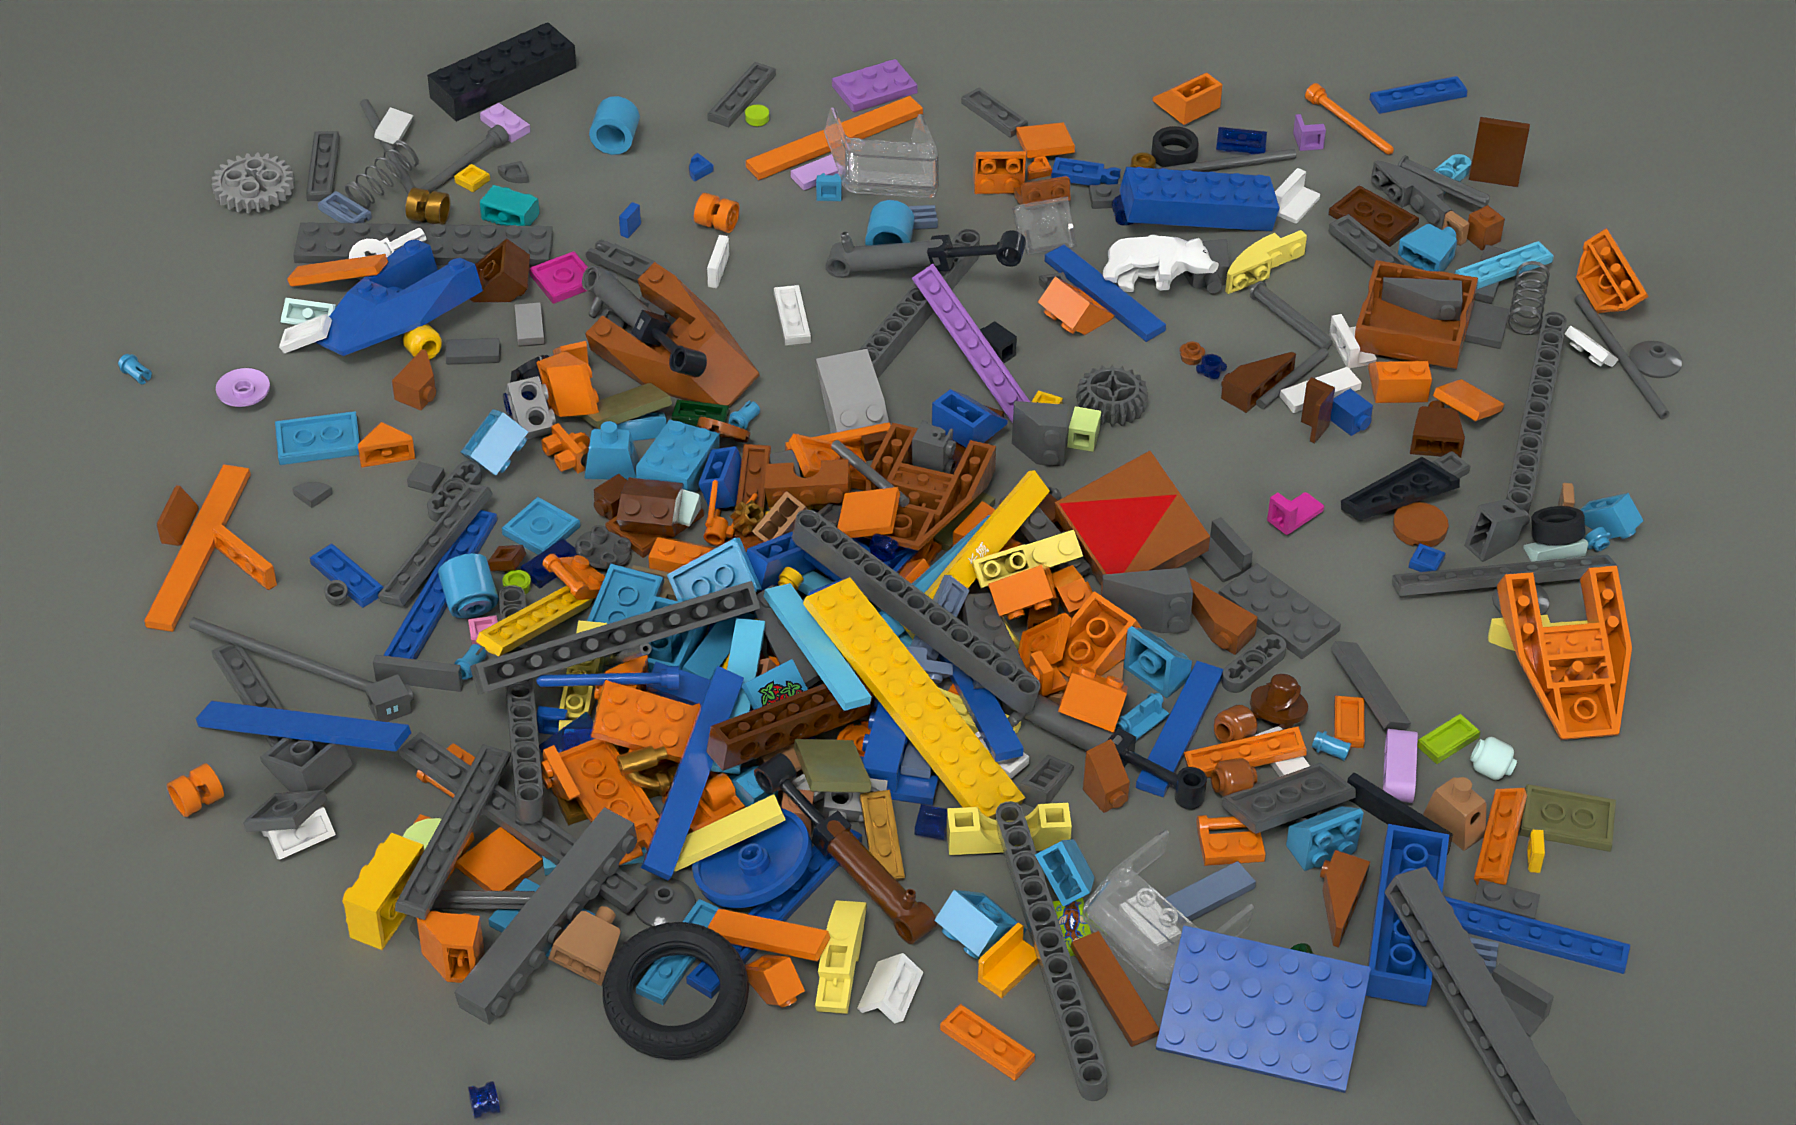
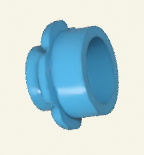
M1599 527L1589 532L1584 539L1588 542L1589 550L1594 548L1596 552H1599L1609 546V538L1612 535L1610 532H1606L1604 527Z

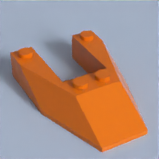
M1617 566L1589 568L1580 578L1587 624L1543 627L1533 572L1505 574L1497 584L1501 613L1517 658L1560 740L1615 736L1620 732L1632 644Z

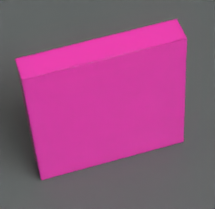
M575 251L533 266L529 270V275L553 304L587 291L582 286V277L588 267Z

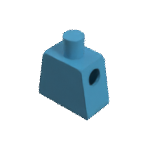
M1426 224L1400 239L1398 255L1415 268L1444 272L1455 256L1457 245L1456 232L1451 227H1445L1441 230L1431 224Z
M612 421L604 422L601 425V429L592 430L585 479L609 480L617 474L622 475L627 480L629 477L636 478V465L639 463L631 432L628 430H617L616 423Z
M1074 839L1062 840L1035 854L1062 906L1091 892L1094 875Z

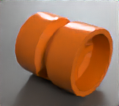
M704 192L696 203L694 221L696 224L706 227L714 226L716 230L730 233L738 221L739 203L725 198L720 200L718 196Z
M207 763L191 770L189 777L182 775L167 783L169 795L177 810L184 817H188L201 810L202 803L210 805L224 797L222 785L213 769Z

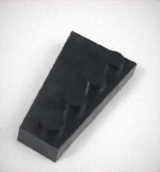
M1420 457L1342 499L1341 510L1360 521L1460 488V478L1426 458Z

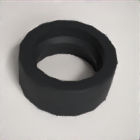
M1179 126L1162 128L1153 136L1152 156H1154L1156 163L1162 167L1195 163L1198 156V137L1187 128ZM1179 145L1186 149L1173 151L1166 149L1164 146Z
M1570 506L1547 507L1534 512L1531 516L1532 536L1538 543L1545 545H1567L1575 543L1585 536V516L1583 511Z

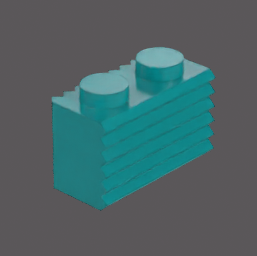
M492 185L487 194L485 193V196L480 199L481 218L483 221L486 219L488 222H495L501 226H530L540 214L539 200L531 194H522L508 187L503 188Z

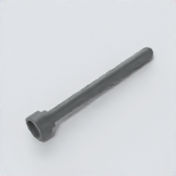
M495 125L488 131L485 140L420 189H425L432 193L492 146H502L509 140L507 131L501 125Z

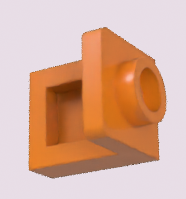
M1042 651L1030 654V666L1027 667V671L1039 680V694L1046 696L1064 690L1067 683L1055 665H1050Z

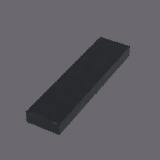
M1353 773L1348 777L1347 783L1356 789V798L1349 801L1387 825L1392 824L1449 834L1447 855L1449 854L1453 833L1357 773Z

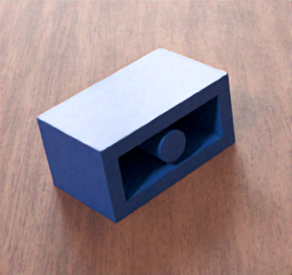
M736 446L713 449L710 452L698 483L708 507L712 482L714 480L718 481L715 509L729 508L736 504L742 458Z

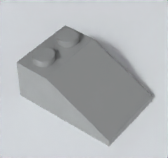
M868 349L815 359L831 433L889 422L884 397Z

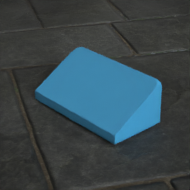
M662 411L651 412L617 424V430L630 431L633 441L657 438L667 424L666 417Z

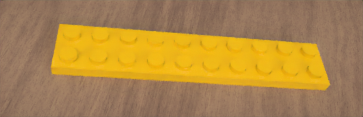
M851 577L805 598L803 605L963 808L978 807L983 815L994 819L996 818V809L1001 803L1012 801L1019 805L1022 804L1025 796L998 762H995L990 752Z

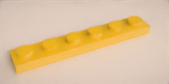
M566 585L480 631L476 642L485 647L489 653L500 657L590 607L593 599L577 600L570 593L571 589Z

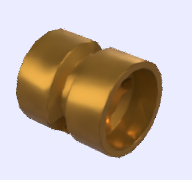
M413 187L406 201L407 219L420 222L426 219L431 224L444 225L450 211L449 194L436 191L430 194L428 190Z

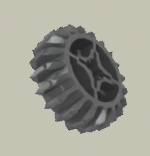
M1102 365L1099 370L1092 368L1090 373H1085L1084 377L1080 379L1076 398L1079 407L1101 411V425L1110 423L1113 426L1114 423H1119L1123 426L1125 421L1132 423L1135 418H1140L1147 406L1148 392L1146 381L1141 380V375H1134L1133 369L1126 371L1123 366L1114 368L1112 365L1110 368H1105Z

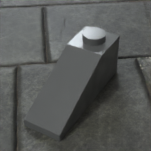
M1383 277L1381 300L1434 320L1460 321L1462 281Z

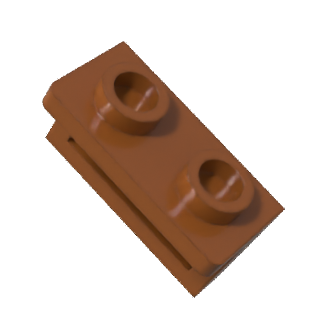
M1068 176L1022 183L1021 187L1014 188V197L1022 208L1070 201V179Z

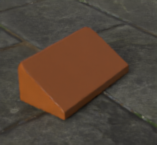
M178 485L174 487L157 522L162 544L181 546L199 510L194 500Z

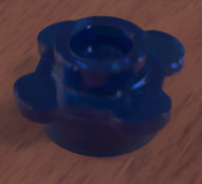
M1216 354L1205 355L1202 358L1201 365L1196 366V371L1199 374H1204L1210 379H1218L1220 373L1227 369V364Z
M874 534L872 537L874 542L870 546V553L882 562L895 559L897 556L895 550L899 547L898 542L888 536Z

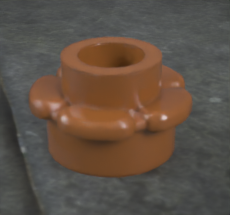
M1194 341L1183 344L1179 350L1181 352V360L1188 365L1199 364L1202 361V356L1205 355V349Z

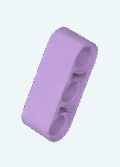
M1387 729L1383 790L1401 802L1413 803L1416 786L1418 733Z

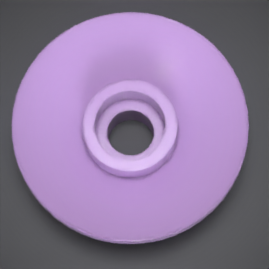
M251 368L232 370L223 375L216 384L217 397L223 403L235 407L256 404L264 399L270 390L268 377L263 372Z

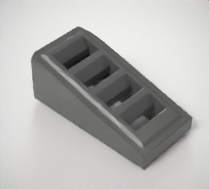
M1047 755L1020 783L1019 790L1025 796L1022 803L1034 808L1038 804H1050L1072 773L1074 765Z

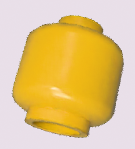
M425 324L406 332L403 336V344L406 350L414 357L422 349L426 350L430 360L440 352L442 339L438 332L430 325Z

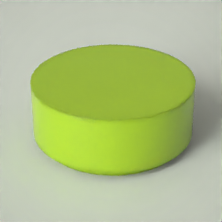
M751 105L745 110V121L752 126H763L769 121V109L763 105Z
M513 570L504 575L502 580L503 587L509 585L519 586L524 590L525 595L531 590V578L527 572Z

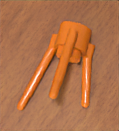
M714 480L712 482L708 517L705 523L704 539L712 545L720 546L725 543L726 537H733L735 529H733V523L728 526V521L720 517V509L715 510L718 481ZM754 493L747 503L751 500L755 501L758 497L757 493Z

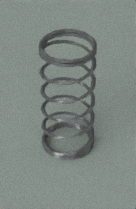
M401 140L394 142L393 149H386L384 151V158L377 157L374 166H367L365 174H358L356 176V182L346 184L345 192L349 199L365 209L370 207V203H375V199L369 190L358 183L359 176H366L372 189L379 195H384L382 186L374 178L367 175V169L371 167L375 168L378 176L387 186H394L389 175L376 166V162L379 159L385 161L386 166L395 177L403 178L400 169L393 162L386 159L388 151L394 152L396 159L406 170L411 171L412 167H416L419 164V159L415 151L407 143ZM397 144L402 145L410 152L415 164L409 162L400 153ZM387 162L392 164L398 170L401 177H399L392 171ZM379 171L386 175V177L390 180L392 185L388 184L382 178ZM369 179L374 181L379 186L382 193L376 190V188L372 185ZM349 186L362 195L367 206L362 205L353 197ZM361 188H363L371 196L373 202L369 200L367 194Z
M1528 261L1517 268L1508 323L1514 331L1521 334H1532L1538 331L1542 324L1543 305L1546 301V287L1549 283L1550 273L1549 269L1540 262ZM1526 265H1538L1546 271L1547 276L1535 270L1525 271L1519 275V271ZM1536 272L1543 275L1545 281L1541 282L1535 279L1522 280L1520 277L1525 273ZM1527 281H1535V282H1538V283H1540V284H1535V285H1533V284H1528V283H1526V282H1527ZM1520 285L1524 289L1518 290V286ZM1525 290L1537 291L1542 296L1539 298L1525 297L1520 292ZM1517 294H1519V295L1522 296L1523 298H1519V299L1517 300L1516 296H1517ZM1523 299L1535 300L1540 305L1537 307L1524 306L1519 301ZM1518 303L1521 307L1515 308V304ZM1518 311H1530L1535 316H1526ZM1517 313L1526 318L1538 317L1539 321L1533 325H1525L1518 322L1513 315ZM1511 318L1521 326L1537 327L1528 331L1520 330L1512 324Z

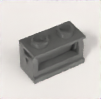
M922 420L912 438V465L953 474L956 466V460H953L956 448V441H953V429H950L948 434L945 435L944 429L930 425L927 421Z

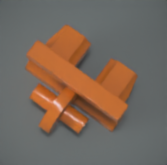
M559 423L552 425V435L541 440L543 452L547 456L559 452L554 455V460L561 472L573 468L577 473L585 471L581 458L588 453L589 437L582 432L568 434Z

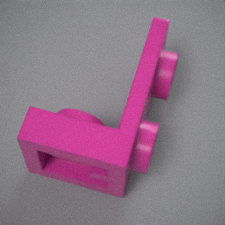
M1277 492L1270 497L1267 521L1285 535H1288L1323 512L1324 505L1307 492L1302 493L1292 501Z

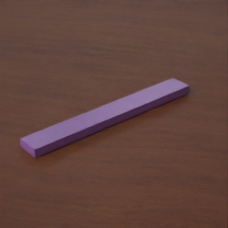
M931 264L912 277V280L1013 423L1014 401L1030 402L937 268L934 264Z

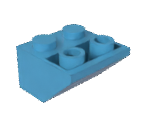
M1341 806L1291 825L1288 830L1286 846L1304 871L1314 867H1322L1325 860L1331 861L1335 850L1351 855L1357 851L1364 812L1361 808Z

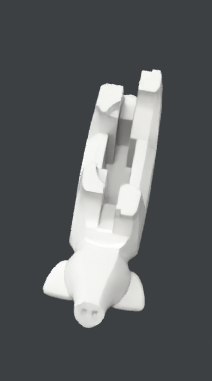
M1149 235L1148 237L1120 239L1115 242L1108 250L1109 260L1104 267L1103 277L1105 280L1117 283L1118 280L1119 288L1124 292L1134 291V283L1138 277L1155 278L1156 288L1162 291L1169 290L1172 280L1185 271L1194 274L1214 273L1218 269L1219 263L1210 259L1206 247L1203 246L1200 238L1186 241L1178 237Z

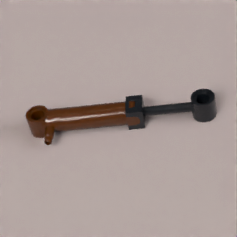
M778 753L754 770L755 779L764 792L773 794L777 790H783L815 824L811 840L815 847L824 856L830 854L894 922L898 935L906 943H915L937 926L936 917L929 906L915 900L916 892L914 889L905 890L851 833L852 825L839 811L825 818L791 782L796 778V770L787 756Z

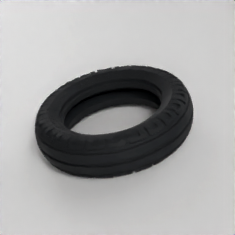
M668 922L651 926L638 932V934L632 936L618 949L606 970L602 997L605 1013L612 1028L629 1046L655 1058L685 1059L710 1051L721 1044L734 1031L746 1009L749 983L747 971L739 953L723 936L699 924ZM672 955H686L705 962L718 976L720 990L714 1005L702 1017L684 1025L667 1026L648 1020L638 1012L631 1000L632 988L636 978L645 967L660 958Z

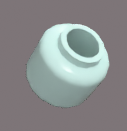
M1488 737L1485 740L1480 739L1470 757V760L1473 761L1474 770L1493 780H1499L1505 774L1510 776L1517 763V760L1513 758V747L1494 737Z

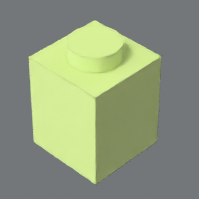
M1075 406L1069 425L1067 447L1094 452L1100 431L1101 411Z

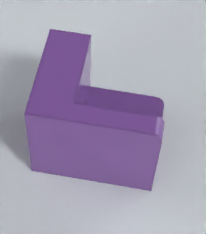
M1296 114L1293 134L1299 151L1323 149L1326 133L1324 124L1304 125L1301 114Z

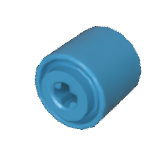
M619 96L608 97L602 100L598 105L590 127L589 136L593 145L603 153L611 155L626 152L632 145L639 124L640 115L637 107L628 99Z
M886 200L876 204L870 212L865 245L910 243L915 217L912 210L906 204L895 200Z
M474 553L463 554L446 561L439 568L438 575L448 609L452 616L465 619L478 617L491 611L498 604V593L485 556Z

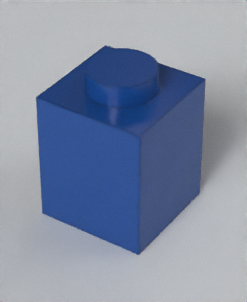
M1350 388L1333 399L1330 421L1352 436L1360 430H1365L1370 425L1373 405Z

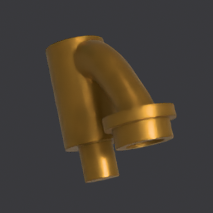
M651 745L617 756L620 773L632 784L651 790H658L661 796L670 790V783L666 774L660 775L657 773L654 775L655 779H651L639 773V771L657 766L658 760L668 758L664 746L654 749Z

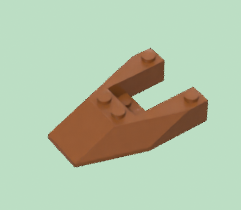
M654 262L637 279L642 297L676 319L666 335L678 346H684L705 353L707 366L704 373L700 377L695 378L672 371L669 365L671 353L663 345H652L649 347L603 315L585 333L590 350L641 385L652 383L668 395L682 400L728 405L730 407L760 376L759 372L719 317L674 274Z
M892 422L870 467L893 486L898 487L899 491L906 495L910 501L905 507H901L898 504L892 534L866 536L865 538L919 551L988 487L995 472L996 446L970 440L954 475L912 465V438L918 428ZM866 478V491L880 489Z

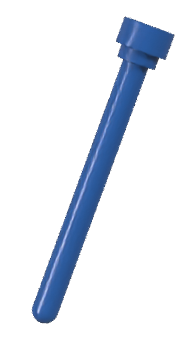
M667 666V669H661V672L540 675L537 678V684L540 687L603 685L605 680L621 685L661 684L662 687H667L668 690L680 689L679 666Z

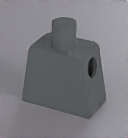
M1227 239L1202 241L1203 246L1206 247L1210 259L1219 263V266L1214 273L1194 274L1189 271L1183 272L1191 287H1207L1210 293H1216L1221 290L1222 285H1226L1227 272L1229 270Z
M1507 499L1478 505L1464 546L1484 562L1517 543L1522 527L1529 524V514L1524 509L1520 510Z

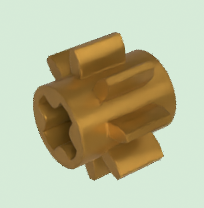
M753 500L746 505L741 501L735 506L736 511L730 515L733 519V529L742 532L743 536H746L764 518V508L754 504Z

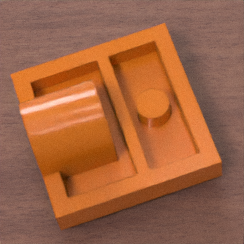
M710 771L691 822L689 834L745 808V805L736 796L731 779L725 773L718 775L716 772ZM669 791L666 792L665 795H662V802L664 804Z

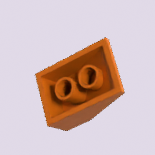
M1094 591L1071 620L1062 660L1052 665H1055L1068 678L1073 666L1079 668L1080 665L1090 667L1096 671V675L1102 676L1125 658L1128 628L1133 626L1142 629V627L1135 618Z

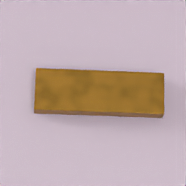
M890 790L861 793L859 798L868 851L897 881L904 880L905 875Z

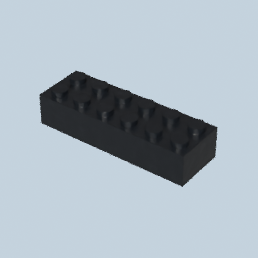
M549 22L541 24L529 31L520 33L513 38L428 74L430 98L457 122L575 69V45Z

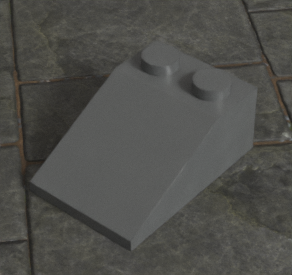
M1187 567L1102 575L1101 596L1135 618L1142 629L1157 633L1189 631L1193 589Z

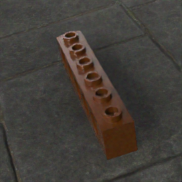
M854 672V673L857 675V677L859 678V680L862 682V684L864 685V687L867 689V691L869 692V694L873 697L872 691H871V690L868 688V686L864 683V681H863V680L861 679V677L857 674V672ZM822 684L712 725L706 752L724 771L792 745L795 739H808L868 716L871 701L868 705L844 711L828 687Z

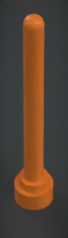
M1318 83L1312 84L1307 89L1305 99L1310 103L1324 106L1384 153L1390 155L1394 152L1392 145L1329 99L1325 89Z

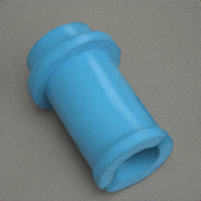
M125 354L118 361L120 371L125 374L128 373L139 384L146 383L141 378L142 376L147 381L150 380L152 372L138 362V358L135 355Z
M750 400L747 401L741 409L730 414L729 424L746 429L748 423L760 413L758 404L754 401L752 403Z
M478 644L471 645L466 654L455 661L454 664L461 665L462 679L465 680L473 677L470 666L480 663L486 658L487 653L485 649L476 655L482 646Z
M1318 731L1312 744V748L1317 749V753L1322 751L1345 761L1351 747V743L1329 736L1327 731L1323 733Z

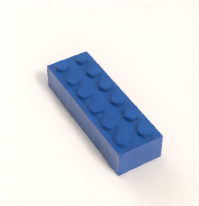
M1126 167L1120 187L1127 222L1272 231L1280 209L1271 178L1264 175Z
M1388 824L1383 847L1367 966L1371 967L1365 996L1420 1006L1427 1005L1433 974L1386 896L1385 890L1395 875L1427 867L1432 877L1437 881L1439 889L1443 892L1449 834Z

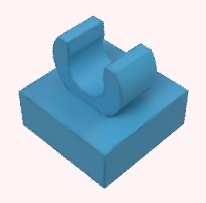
M825 173L817 175V201H841L842 176L836 173L834 176L825 175Z

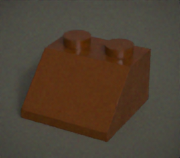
M506 238L475 264L483 291L470 298V300L474 303L511 302L517 296H522L528 288L530 254Z
M629 477L621 492L616 520L620 530L676 537L684 484Z

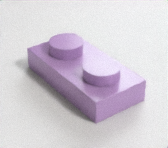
M500 103L480 113L481 121L490 128L497 124L501 125L509 135L508 141L511 143L530 133V124Z

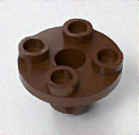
M1281 673L1274 675L1271 678V682L1257 687L1252 692L1250 710L1257 718H1263L1277 723L1283 729L1293 728L1295 723L1305 719L1308 712V703L1300 694L1301 686L1298 685L1297 680L1291 675Z

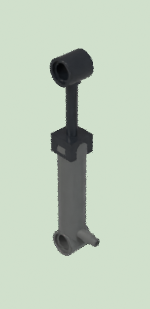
M1009 230L1004 232L1000 242L994 245L953 247L949 235H934L930 241L854 246L848 232L844 231L841 233V242L835 243L831 248L826 262V270L834 277L843 278L849 275L850 272L919 268L934 264L940 272L951 270L954 257L996 255L997 260L1002 265L1013 267L1021 262L1026 239L1020 232Z
M589 266L585 270L582 277V286L585 290L596 295L590 307L589 316L595 318L605 303L633 329L631 333L637 339L656 346L663 345L671 353L669 365L672 371L695 378L700 377L704 373L707 366L705 353L684 346H678L666 335L672 323L663 315L656 314L618 280L615 272L596 266Z
M1038 694L1033 710L1027 713L1017 712L1001 700V708L1006 715H1009L1007 719L1012 728L1017 726L1022 719H1025L1086 751L1111 739L1116 746L1124 767L1130 763L1173 785L1175 801L1181 807L1194 809L1203 804L1207 776L1201 769L1186 767L1176 774L1135 753L1136 736L1121 728L1111 732L1058 712V703Z

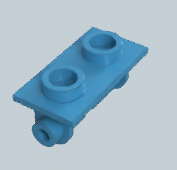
M1151 693L1147 696V699L1127 714L1120 716L1114 732L1121 728L1136 736L1137 740L1168 717L1169 713L1162 708V703L1164 702L1160 693Z

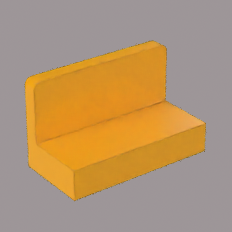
M1019 922L979 959L978 982L1000 998H1003L1039 964L1034 947L1023 940L1024 926Z

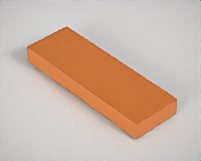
M221 523L213 528L216 549L266 589L270 590L277 585L274 566Z
M959 1004L940 1023V1030L1014 1081L1035 1061V1054L962 1004Z

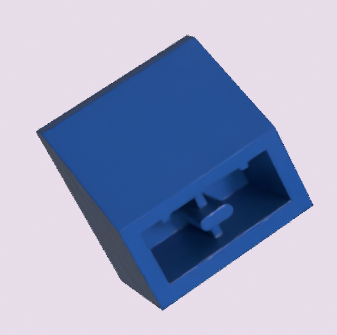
M951 389L932 403V425L944 429L945 435L948 434L950 429H953V440L966 448L970 440L984 443L1008 424L1007 419L973 398Z

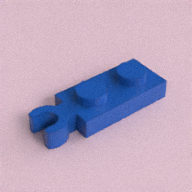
M1056 157L1051 178L1068 176L1070 183L1086 186L1100 185L1101 183L1106 185L1118 184L1121 169L1116 167L1104 169V164Z

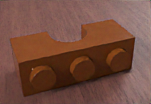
M849 459L821 461L820 471L809 478H802L796 475L794 462L766 464L765 493L768 507H773L786 491L803 505L843 503L844 494L851 493L852 476Z

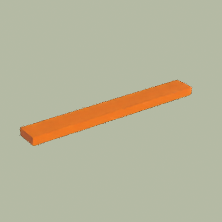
M907 96L746 160V168L758 180H761L923 115V108L911 96Z
M223 464L144 620L147 628L174 631L215 548L213 528L220 523L224 527L226 526L250 477L249 468Z

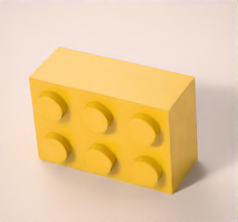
M391 833L384 843L382 842L378 845L375 856L368 865L363 866L359 878L352 887L345 891L342 902L345 908L350 938L380 950L384 949L407 916V914L395 911V906L425 851L423 844Z

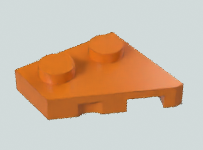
M555 745L544 749L543 761L540 763L542 782L545 788H551L555 797L566 800L580 796Z

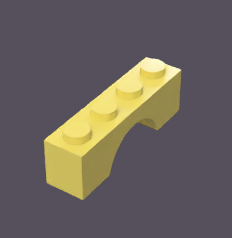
M1068 803L1038 804L1030 814L1025 816L1036 851H1042L1062 840H1071L1072 825ZM978 807L947 808L946 832L949 855L1004 852L999 839L996 820L983 815Z

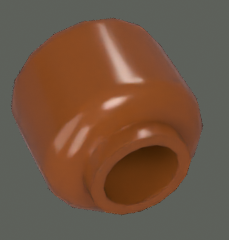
M1234 705L1217 714L1214 719V732L1222 743L1253 737L1257 732V720L1254 713L1248 707Z
M1244 758L1219 761L1215 769L1211 771L1212 787L1222 797L1253 788L1254 784L1257 783L1255 767L1251 766Z

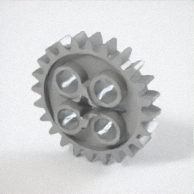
M258 152L254 157L246 153L245 158L236 156V161L228 159V165L220 164V170H215V176L212 177V189L215 199L220 200L221 206L227 204L229 210L236 207L237 212H240L243 208L246 209L247 213H250L251 209H256L257 212H260L262 207L270 210L271 204L279 206L278 200L286 201V195H291V189L294 188L293 171H291L290 165H286L285 160L279 161L278 156L270 159L268 153L263 157H260Z

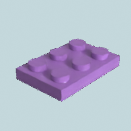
M896 59L832 78V87L853 113L917 93V84Z

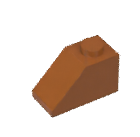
M424 349L392 380L394 399L418 410H422L436 396L434 374L427 351Z
M1110 739L1086 751L1083 791L1103 813L1113 808L1121 807L1128 801L1130 781L1116 746Z

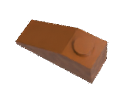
M1190 578L1193 589L1192 614L1213 643L1236 655L1255 636L1258 616Z
M1335 850L1331 861L1325 860L1320 877L1325 878L1322 891L1332 944L1339 948L1367 881L1370 861Z

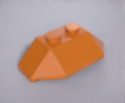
M1607 228L1584 242V252L1580 259L1576 278L1597 313L1626 311L1649 297Z

